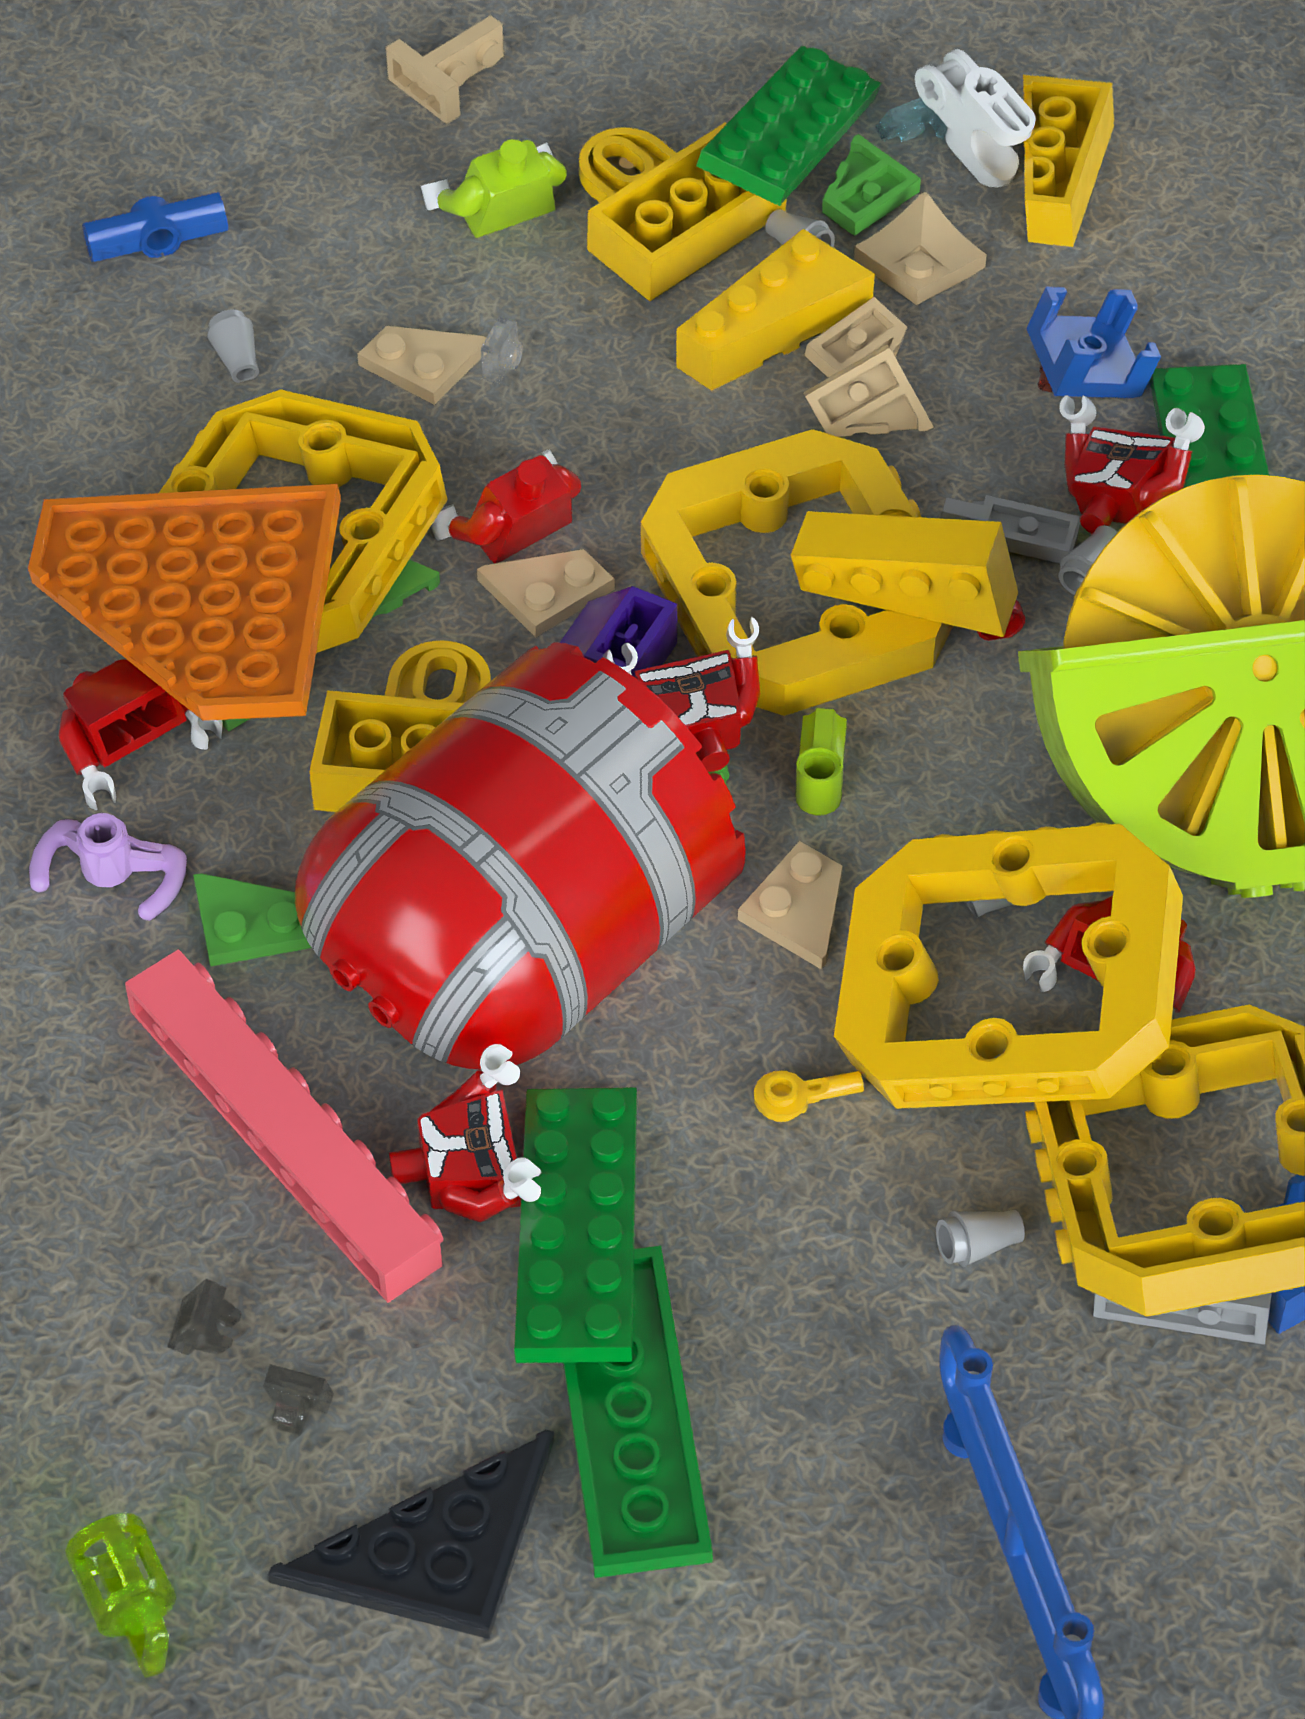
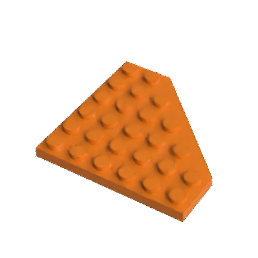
M338 484L44 499L28 571L35 586L202 721L306 716L341 502Z

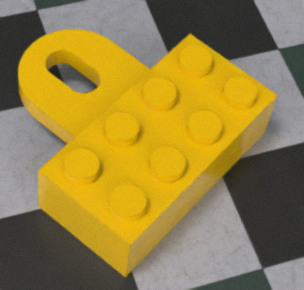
M726 122L678 153L651 133L627 127L602 131L591 137L581 149L579 155L580 182L586 192L599 202L588 210L587 250L648 301H652L764 227L769 216L775 210L781 209L786 212L787 199L781 206H778L696 166L701 150L727 124ZM612 156L624 157L635 165V168L641 173L638 175L623 174L609 163L606 158Z
M443 640L425 642L408 649L394 662L389 673L385 696L327 690L309 770L314 810L338 811L491 681V675L483 657L472 648L461 643ZM440 669L454 672L456 674L454 687L448 697L435 700L425 695L428 677L431 673Z

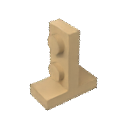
M490 15L425 56L420 55L402 40L398 39L386 47L388 80L448 124L460 116L459 87L466 79L484 68L494 66L500 58L504 57L503 24Z

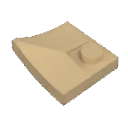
M926 192L920 194L898 217L883 229L855 245L854 259L873 272L877 278L915 305L951 288L985 268L987 255L952 225Z

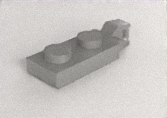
M988 495L985 496L984 501H972V503L946 498L941 514L942 519L1001 522L1008 552L1060 563L1067 554L1075 549L1081 527L1080 516Z

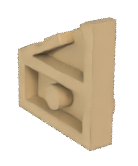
M873 297L808 343L804 356L829 378L887 344L896 358L904 340L907 326Z
M584 549L483 565L477 569L478 581L535 637L581 611L588 601L605 596L615 590V579Z

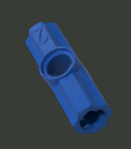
M219 192L169 204L161 197L149 196L137 201L132 206L130 213L82 224L91 262L143 251L145 255L151 258L162 257L161 253L166 256L177 251L182 241L229 231L224 204Z

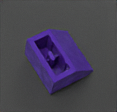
M631 586L588 601L559 643L578 646L583 657L594 663L601 659L607 650H610L614 663L620 667H626L622 646L625 643H629L635 648L638 656L637 663L631 670L632 676L635 677V671L663 665L677 645L678 604Z

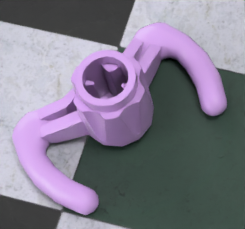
M98 813L85 819L82 824L77 820L65 819L57 821L41 837L33 851L29 866L30 885L32 890L36 892H44L49 887L51 859L55 851L61 846H68L79 856L81 870L86 880L97 887H113L125 882L132 872L163 870L166 875L154 894L141 903L138 908L139 916L143 920L150 921L168 908L180 892L186 876L187 857L180 848L174 845L141 841L131 837L127 833L126 825L120 819L111 814Z

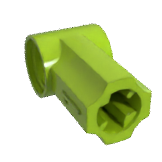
M816 708L813 713L803 716L799 756L796 762L795 797L796 803L803 811L816 816L834 812L840 806L842 800L847 719L839 716L834 709Z

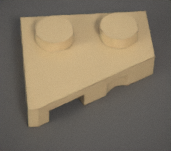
M385 326L357 354L358 365L435 405L489 351V339L480 335Z
M888 344L803 392L824 431L837 437L852 436L854 433H868L870 435L888 434L889 431L911 429L928 431L934 428Z
M799 841L738 909V920L822 969L827 962L843 866Z

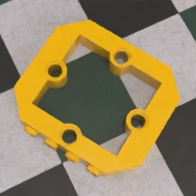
M281 389L215 412L205 428L199 431L193 445L181 462L174 466L171 476L159 493L236 489L259 455L304 465L308 480L312 485L338 484V487L346 484L352 477L385 485L371 508L356 509L347 514L341 521L339 529L344 549L329 570L316 653L358 639L448 500L440 465L418 421Z
M811 429L667 474L641 520V554L665 598L678 604L677 621L697 657L725 650L730 651L731 658L737 657L736 648L730 645L726 637V631L732 619H734L735 635L740 639H748L735 615L737 586L735 574L730 568L722 564L706 563L693 536L742 522L746 528L754 532H774L786 523L788 507L839 491L853 514L921 517L917 503L913 499L908 500L902 491L897 470L893 465L887 466L877 448ZM847 604L834 605L821 615L819 632L755 652L751 645L752 655H756L758 659L760 697L756 707L786 716L934 667L953 625L889 610L867 616L862 609Z
M1098 822L1082 827L1055 828L1045 826L1029 831L1004 832L993 830L976 835L953 836L941 834L933 838L912 839L855 888L834 1038L849 1062L896 1109L1111 1098L1169 1047L1183 894L1170 866L1122 824ZM1114 891L1111 916L1101 918L1092 923L1084 932L1082 939L1083 952L1097 980L1104 987L1099 1031L1018 1035L1012 1024L1000 1018H989L975 1024L968 1031L965 1038L905 1042L910 1005L927 999L934 992L939 981L938 971L919 939L923 904L1007 899V901L1014 905L1028 906L1036 904L1049 895Z
M1250 1004L1172 1019L1169 1047L1111 1098L1033 1102L1034 1109L1024 1111L1031 1144L1038 1142L1042 1144V1149L1034 1150L1040 1182L1051 1181L1053 1187L1044 1190L1051 1223L1062 1222L1063 1229L1055 1230L1061 1264L1072 1263L1078 1286L1145 1317L1305 1286V1202L1244 1213L1241 1207L1232 1200L1208 1198L1198 1202L1190 1209L1187 1214L1186 1225L1118 1238L1110 1210L1112 1187L1108 1156L1103 1146L1091 1140L1085 1117L1145 1104L1149 1111L1158 1117L1166 1119L1180 1118L1190 1114L1197 1108L1201 1093L1276 1079L1283 1099V1103L1275 1113L1279 1161L1283 1168L1289 1172L1305 1176V1026Z

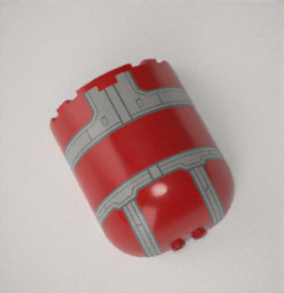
M553 642L547 648L538 649L537 646H533L524 652L323 824L306 849L298 870L295 886V905L303 934L317 956L329 967L333 979L346 991H352L359 986L368 992L373 998L368 1004L369 1010L382 1026L386 1028L393 1027L415 1048L432 1058L453 1066L482 1070L480 1067L481 1056L484 1050L493 1044H501L512 1051V1057L507 1061L519 1065L537 1057L558 1042L742 873L746 855L745 837L743 832L734 830L729 813L736 808V805L722 776L716 773H708L696 754L702 748V745L680 718L642 682L610 660L602 657L594 663L583 657L578 646Z

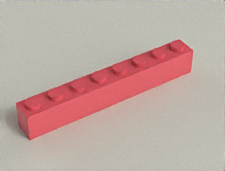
M178 949L125 982L130 1012L387 1303L442 1267L440 1244L443 1242V1235L434 1220L427 1214L418 1215L409 1205L408 1195L402 1185L394 1177L390 1176L386 1179L376 1168L375 1159L367 1146L358 1139L353 1142L344 1133L342 1123L336 1112L327 1103L320 1106L310 1095L309 1086L301 1073L294 1067L287 1069L279 1061L277 1051L270 1039L263 1032L255 1034L246 1024L245 1015L239 1005L231 997L223 999L215 990L212 977L201 963L197 962L193 965Z

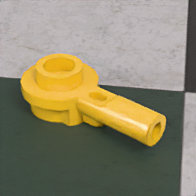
M773 1071L765 1074L757 1081L754 1088V1103L758 1111L768 1119L776 1122H786L794 1119L801 1113H805L808 1104L816 1103L823 1099L864 1092L863 1079L860 1071L806 1081L788 1071Z

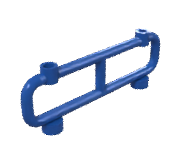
M958 1325L948 1326L941 1337L939 1354L941 1379L951 1412L944 1421L943 1443L953 1455L969 1458L1046 1666L1047 1672L1043 1675L1039 1686V1705L1053 1719H1103V1690L1094 1659L1090 1652L1094 1627L1088 1617L1075 1612L990 1387L993 1370L992 1358L984 1350L975 1347L971 1336L964 1327ZM969 1371H975V1372H978V1373H980V1374H976V1375H975V1374H970V1373H968V1372H969ZM1076 1635L1082 1640L1071 1641L1065 1636Z

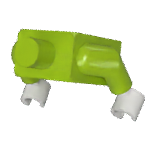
M511 139L503 142L500 149L473 159L464 181L456 190L449 188L447 179L422 185L421 190L427 210L440 208L445 212L464 217L475 238H479L555 211L553 186H559L565 181L566 170L564 165L553 157L547 142L536 147L531 140L521 142Z

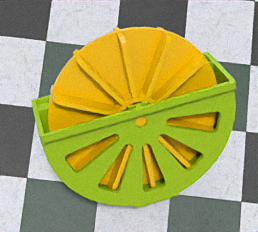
M1240 475L1208 480L1180 489L1158 500L1138 513L1113 536L1101 550L1075 593L1074 602L1068 617L1063 646L1018 651L1020 672H1030L1037 721L1051 760L1072 796L1095 822L1122 824L1164 860L1170 868L1209 877L1211 884L1226 887L1228 895L1241 894V898L1273 895L1272 885H1279L1280 888H1293V891H1305V482L1267 475Z

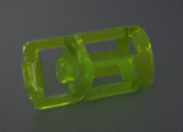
M130 1513L106 1516L90 1523L71 1538L65 1549L66 1559L74 1573L99 1633L106 1637L126 1636L144 1677L156 1676L163 1673L165 1669L169 1635L163 1618L173 1608L176 1602V1594L142 1519ZM124 1533H130V1535H129V1537H128L127 1539H126ZM100 1539L104 1540L108 1552L96 1556L83 1555L91 1545ZM138 1554L150 1579H144L135 1559ZM93 1575H99L108 1595L105 1600H103Z

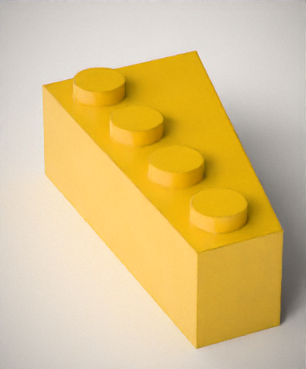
M1023 75V101L1034 112L1036 119L1030 137L1024 141L1025 209L1028 242L1073 247L1114 128L1112 83Z
M802 229L676 329V368L711 391L763 366L764 360L782 352L786 355L800 348L801 342L819 333H824L873 298L875 274L805 229Z
M807 511L790 555L802 591L1004 637L1018 595L1002 523L997 521Z

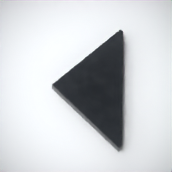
M544 1430L536 1434V1439L508 1453L502 1451L464 1470L462 1476L434 1490L430 1487L390 1507L389 1513L359 1528L357 1525H354L314 1545L313 1551L285 1565L280 1562L272 1566L268 1573L269 1583L489 1639L554 1443V1431Z

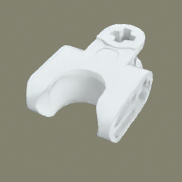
M956 49L947 53L943 64L936 68L926 65L918 69L915 73L916 89L923 102L930 109H933L947 125L948 129L945 137L949 148L981 184L988 187L1008 185L1014 179L1019 164L1018 154L1011 145L1021 143L1030 137L1036 120L1034 112L999 73L989 68L978 67L962 50Z

